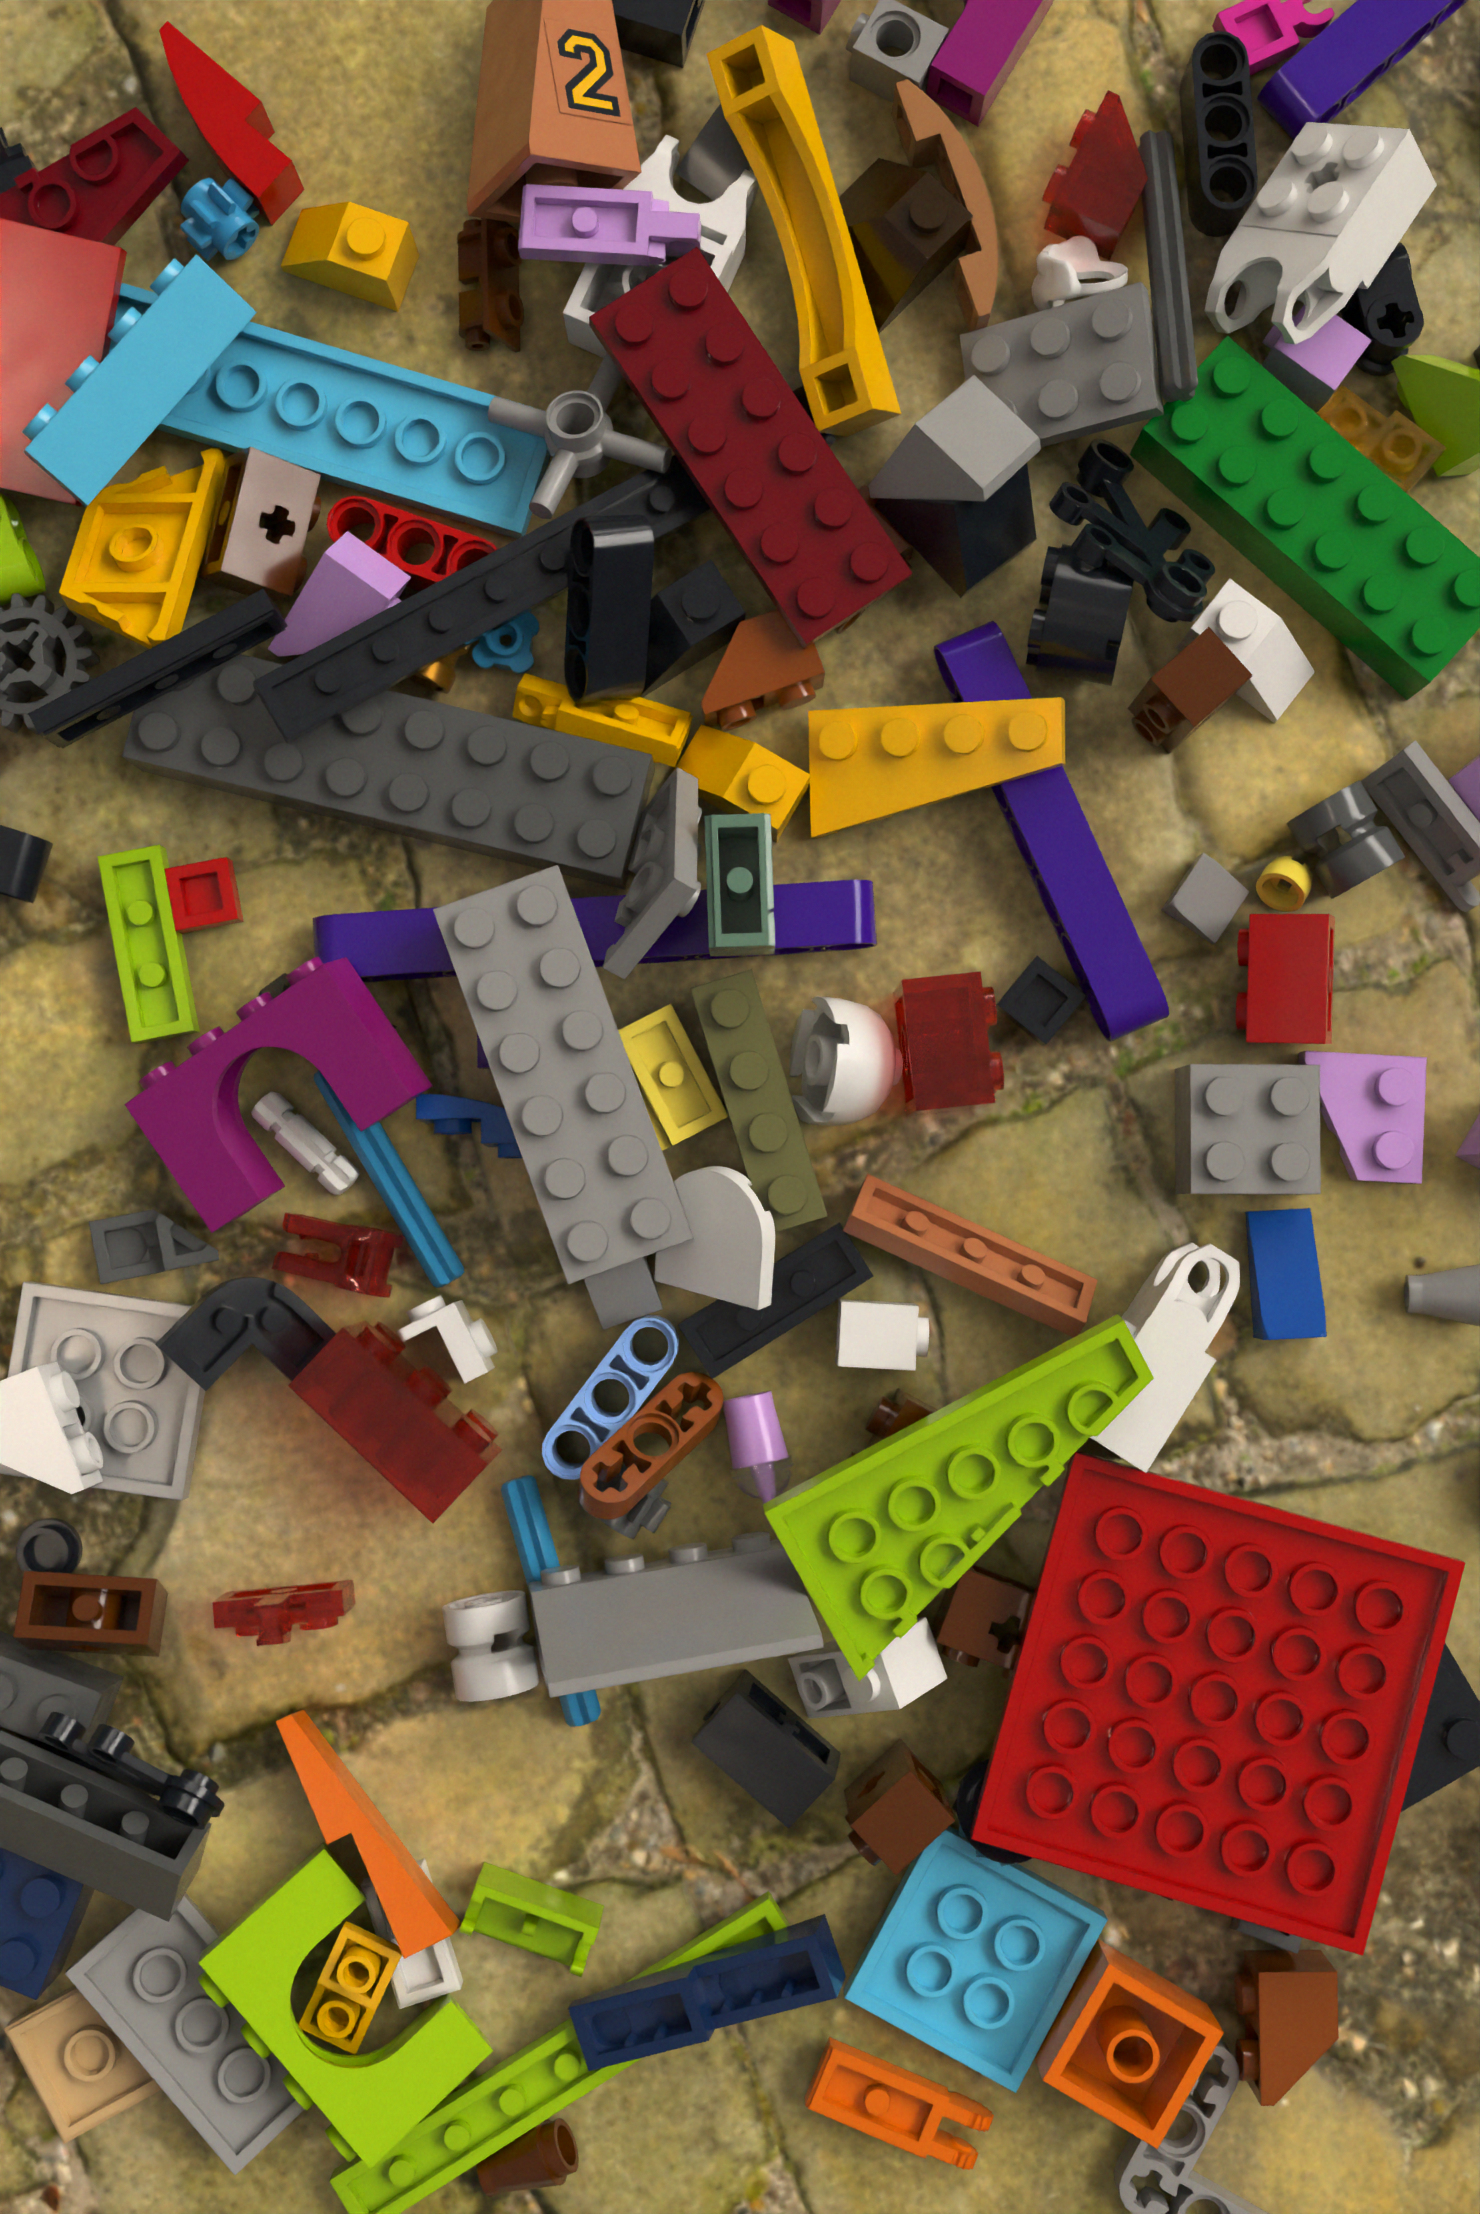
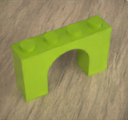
M323 1842L200 1953L198 1963L204 1969V1972L197 1979L206 1993L220 2008H224L231 2002L247 2022L240 2028V2031L255 2052L264 2060L273 2052L289 2071L282 2081L294 2099L306 2111L316 2104L332 2124L325 2129V2133L339 2153L348 2162H351L358 2155L371 2170L493 2052L488 2038L450 1993L439 1996L392 2041L369 2053L359 2055L332 2053L316 2045L304 2034L295 2019L290 2000L291 1988L297 1970L308 1953L366 1900L365 1893L360 1885Z

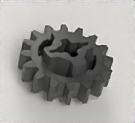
M15 593L12 594L11 609L5 611L0 607L1 726L14 733H18L23 722H25L29 730L39 735L28 713L94 679L86 673V667H92L100 663V656L91 649L83 648L92 640L91 632L82 624L75 625L77 616L64 605L55 611V605L46 596L38 595L31 608L29 602L23 596ZM22 627H27L25 630L22 631H14ZM66 655V668L63 675L62 658ZM27 657L35 661L33 668L29 672L21 667V664ZM46 696L38 701L27 703L31 697Z

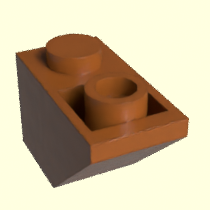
M778 609L739 622L701 701V715L704 725L712 727L720 724L721 730H732L754 721L757 718L755 711L779 703L781 710H787L813 700L816 697L814 690L823 688L825 676L815 643L804 649Z
M1244 1950V1973H1236L1234 1991L1238 2013L1245 2015V2039H1237L1235 2053L1236 2062L1239 2067V2078L1241 2081H1247L1261 2106H1274L1339 2038L1337 1971L1321 1950H1299L1298 1954L1287 1950Z

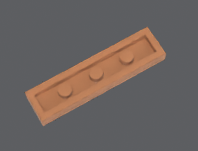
M867 1174L844 1226V1232L1073 1338L1079 1335L1087 1322L1097 1279Z

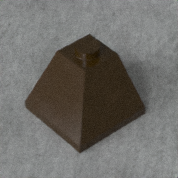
M878 158L839 197L877 331L880 334L965 249L973 215L928 171Z

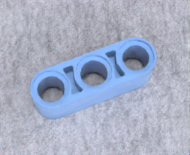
M659 1315L639 1317L625 1329L549 1430L542 1443V1457L545 1466L552 1474L562 1479H578L585 1462L569 1463L558 1454L556 1444L557 1438L561 1433L577 1431L583 1434L589 1442L591 1456L634 1416L670 1368L679 1351V1336L676 1328L669 1320ZM654 1327L662 1331L666 1336L668 1352L661 1360L647 1362L636 1355L633 1349V1337L639 1329ZM616 1379L622 1382L629 1393L628 1406L616 1413L601 1409L594 1397L595 1388L600 1381Z

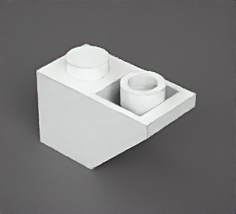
M58 1362L36 1366L0 1381V1463L67 1493L74 1494L103 1482L99 1471L103 1467V1456L95 1437L90 1432L85 1433L76 1412V1408L80 1406L78 1389L69 1373L66 1371L61 1372Z
M917 1618L918 1622L901 1639L897 1636L874 1659L875 1666L860 1681L856 1678L836 1640L824 1643V1648L798 1652L789 1657L788 1661L808 1718L898 1710L948 1679L927 1618Z

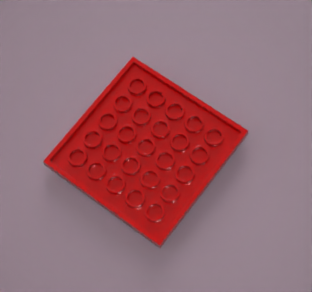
M1076 1451L1069 1461L970 1829L971 1839L1363 1956L1465 1562L1454 1557L1150 1471L1145 1473L1136 1467Z

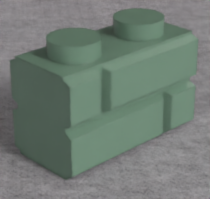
M752 813L704 816L710 956L775 954L771 814Z

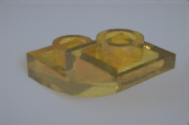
M1344 385L1316 413L1407 494L1446 450L1443 444L1397 410L1387 418Z

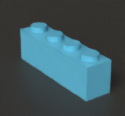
M197 254L185 267L176 258L168 264L150 285V288L159 296L143 315L132 306L107 334L117 345L104 360L99 363L89 355L65 382V385L74 394L57 412L47 403L22 431L32 441L23 453L84 507L92 502L257 313Z

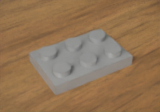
M1142 282L960 335L965 382L975 375L1039 436L1041 447L1164 415L1148 289Z

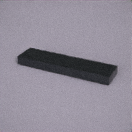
M263 588L28 713L39 735L57 747L65 748L283 632L288 625L277 605Z

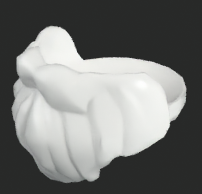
M1083 235L1075 236L1060 244L1047 245L1037 256L1038 274L1032 285V297L1035 306L1039 311L1063 305L1065 299L1093 296L1117 289L1127 284L1128 268L1120 263L1100 261L1094 241ZM1101 278L1108 279L1109 281L1080 284L1078 280Z

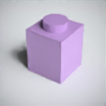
M1303 305L1296 316L1292 315L1295 327L1301 322L1305 314V305ZM1338 315L1333 316L1311 338L1296 345L1284 343L1281 331L1274 325L1262 342L1271 349L1262 366L1306 405L1319 413L1372 340Z

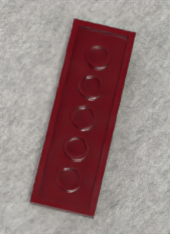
M698 247L687 252L589 317L590 328L804 649L910 579L913 574Z

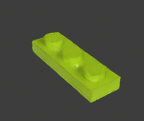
M159 844L97 856L131 1042L142 1044L199 1033L200 1029L183 937L181 933L175 930L164 870L170 868L166 848Z

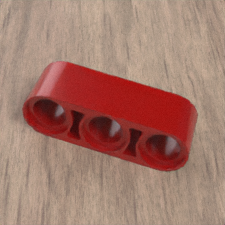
M353 495L342 498L333 505L328 513L326 525L333 543L357 524L369 523L374 525L375 528L372 536L364 543L409 575L411 579L406 586L418 591L426 589L498 550L493 543L484 538L362 496ZM424 543L434 547V553L425 563L413 565L405 562L407 552L414 545Z

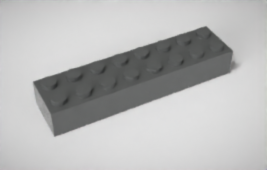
M242 654L133 712L122 757L142 772L542 870L558 865L563 875L624 890L630 872L628 867L642 812L646 808L655 772L652 754L390 690L377 694L287 744L253 687V681L281 667L283 664Z

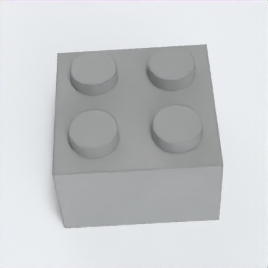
M1189 1064L1176 1068V1194H1321L1320 1065Z

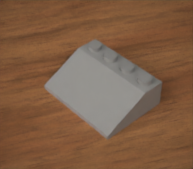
M752 1532L737 1535L731 1538L732 1547L707 1551V1544L703 1542L678 1545L668 1549L669 1558L644 1562L643 1554L638 1553L615 1556L605 1560L606 1569L581 1574L579 1565L552 1567L540 1572L541 1581L528 1583L538 1657L550 1698L824 1648L822 1633L798 1572L780 1540H770L769 1532Z

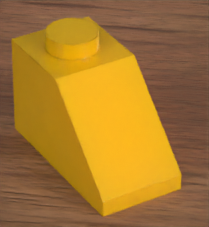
M347 201L301 210L281 263V268L283 272L399 312L418 261L419 252L409 222Z
M702 724L676 767L698 778V797L725 813L771 814L772 840L776 843L807 793L811 776L756 742Z

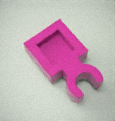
M1245 0L1217 13L1212 27L1215 32H1229L1242 41L1247 50L1249 72L1252 75L1295 55L1300 44L1298 36L1302 38L1316 37L1329 26L1335 13L1332 8L1325 9L1318 14L1309 13L1305 10L1303 4L1309 3L1312 0H1287L1283 3L1280 0Z

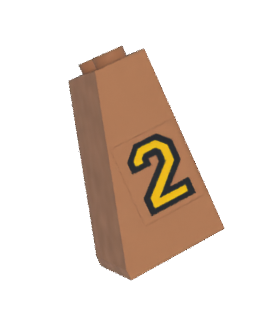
M493 0L486 8L467 194L468 216L520 223L523 185L526 184L623 190L642 172L612 0Z

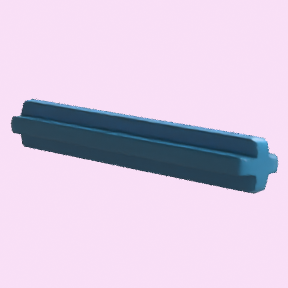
M318 1070L314 1074V1082L431 1284L436 1288L444 1287L461 1277L464 1273L462 1263L380 1122L360 1131L331 1086Z
M532 1475L508 1480L501 1486V1494L527 1586L530 1582L541 1581L540 1572L542 1570L560 1566L537 1482ZM595 1690L559 1696L565 1721L570 1727L586 1725L598 1719L601 1708Z

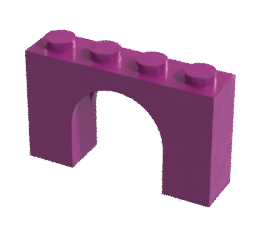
M768 0V5L820 35L841 0ZM963 0L965 8L930 65L926 94L934 102L978 127L1054 0Z
M317 956L305 962L286 976L291 987L275 998L272 997L270 992H266L245 1004L236 1012L241 1020L239 1024L226 1033L219 1026L197 1038L187 1046L192 1054L191 1058L178 1067L172 1061H169L139 1080L144 1091L124 1104L211 1233L240 1218L285 1187L247 1130L238 1102V1091L242 1073L249 1060L262 1047L284 1048L310 1061L324 1076L360 1131L384 1120L433 1087L347 957L323 963L320 957Z

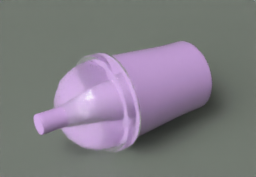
M771 1391L725 1400L722 1405L733 1467L730 1468L731 1478L736 1480L738 1487L745 1495L754 1499L762 1498L763 1504L775 1498V1495L782 1493L788 1486L791 1478V1466L794 1465L792 1455H788Z

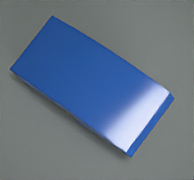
M421 1094L416 1097V1119L425 1124H434V1134H472V1123H481V1144L487 1147H497L498 1158H522L505 1108L483 1101L441 1094Z

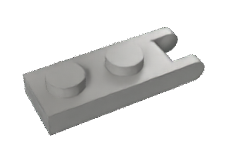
M1415 740L1361 780V783L1460 910L1468 912L1480 904V894L1470 881L1480 874V822Z

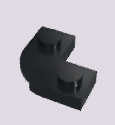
M239 1277L222 1282L205 1293L155 1345L202 1389L207 1391L251 1344L296 1386H299L343 1339L303 1300L285 1286L260 1277Z

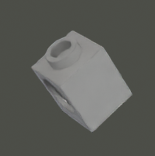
M879 0L870 16L865 13L860 14L849 35L846 44V50L852 53L849 80L892 103L895 83L906 79L926 93L930 65L948 37L949 29L896 0ZM897 47L906 54L899 57H891L881 52V49Z

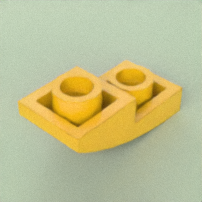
M345 1921L300 2020L299 2027L326 2042L356 2055L402 1956L399 1946L349 1921Z

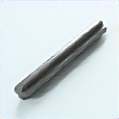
M1148 130L1140 137L1137 155L1160 393L1167 402L1177 400L1187 402L1195 395L1198 375L1173 137L1168 131L1162 130L1155 133Z

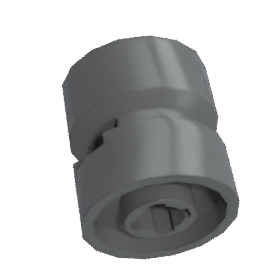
M1360 780L1331 795L1286 823L1303 852L1314 853L1319 858L1314 871L1331 899L1406 857L1387 826H1375L1373 819L1378 810ZM1340 825L1352 838L1351 841L1344 845L1340 843L1339 834L1335 829Z

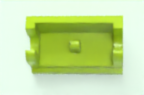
M484 1862L459 1933L471 1937L472 1932L475 1931L570 1966L569 1973L582 1977L591 1945H594L600 1928L604 1905Z

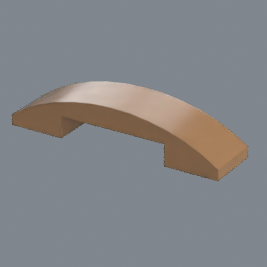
M908 79L895 83L891 115L909 166L919 169L935 163L943 187L973 215L965 247L967 255L958 258L952 286L968 331L971 332L985 328L989 322L996 294L998 243L992 205L984 180L966 142L941 108L924 91Z

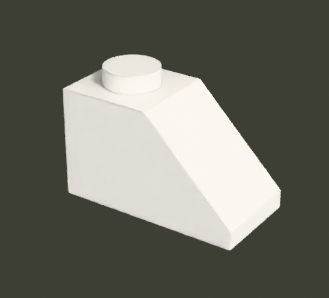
M1229 578L1176 648L1182 651L1203 631L1210 627L1253 675L1236 694L1275 723L1315 671L1282 618Z

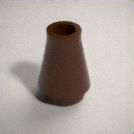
M558 2118L553 2121L546 2119L477 2164L478 2178L483 2191L488 2197H494L506 2192L563 2185L567 2175L576 2172L578 2168L579 2157L575 2138L570 2127L563 2119Z

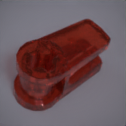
M285 1212L282 1223L284 1231L299 1235L300 1240L317 1239L334 1243L340 1247L341 1257L338 1261L320 1258L318 1253L302 1254L293 1251H280L274 1257L272 1269L333 1283L338 1288L352 1292L390 1298L393 1285L387 1283L394 1250L395 1248H402L404 1235L359 1224L349 1223L347 1225L303 1214Z

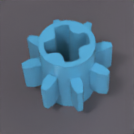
M233 177L223 187L214 179L206 178L196 183L185 195L181 203V213L187 220L180 225V229L188 236L187 241L206 260L209 261L213 258L217 251L227 260H234L246 253L254 244L259 233V225L253 218L259 214L260 210L252 203L254 198Z

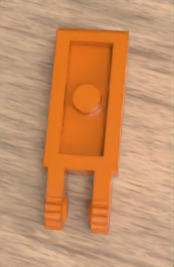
M831 2037L828 2038L804 2097L805 2106L812 2111L924 2159L927 2155H930L963 2170L973 2169L978 2157L977 2149L973 2148L971 2144L962 2138L955 2137L943 2130H937L942 2117L983 2132L989 2130L994 2118L992 2111L987 2109L988 2107L983 2106L982 2103H978L974 2099L971 2100L958 2092H949L948 2087Z

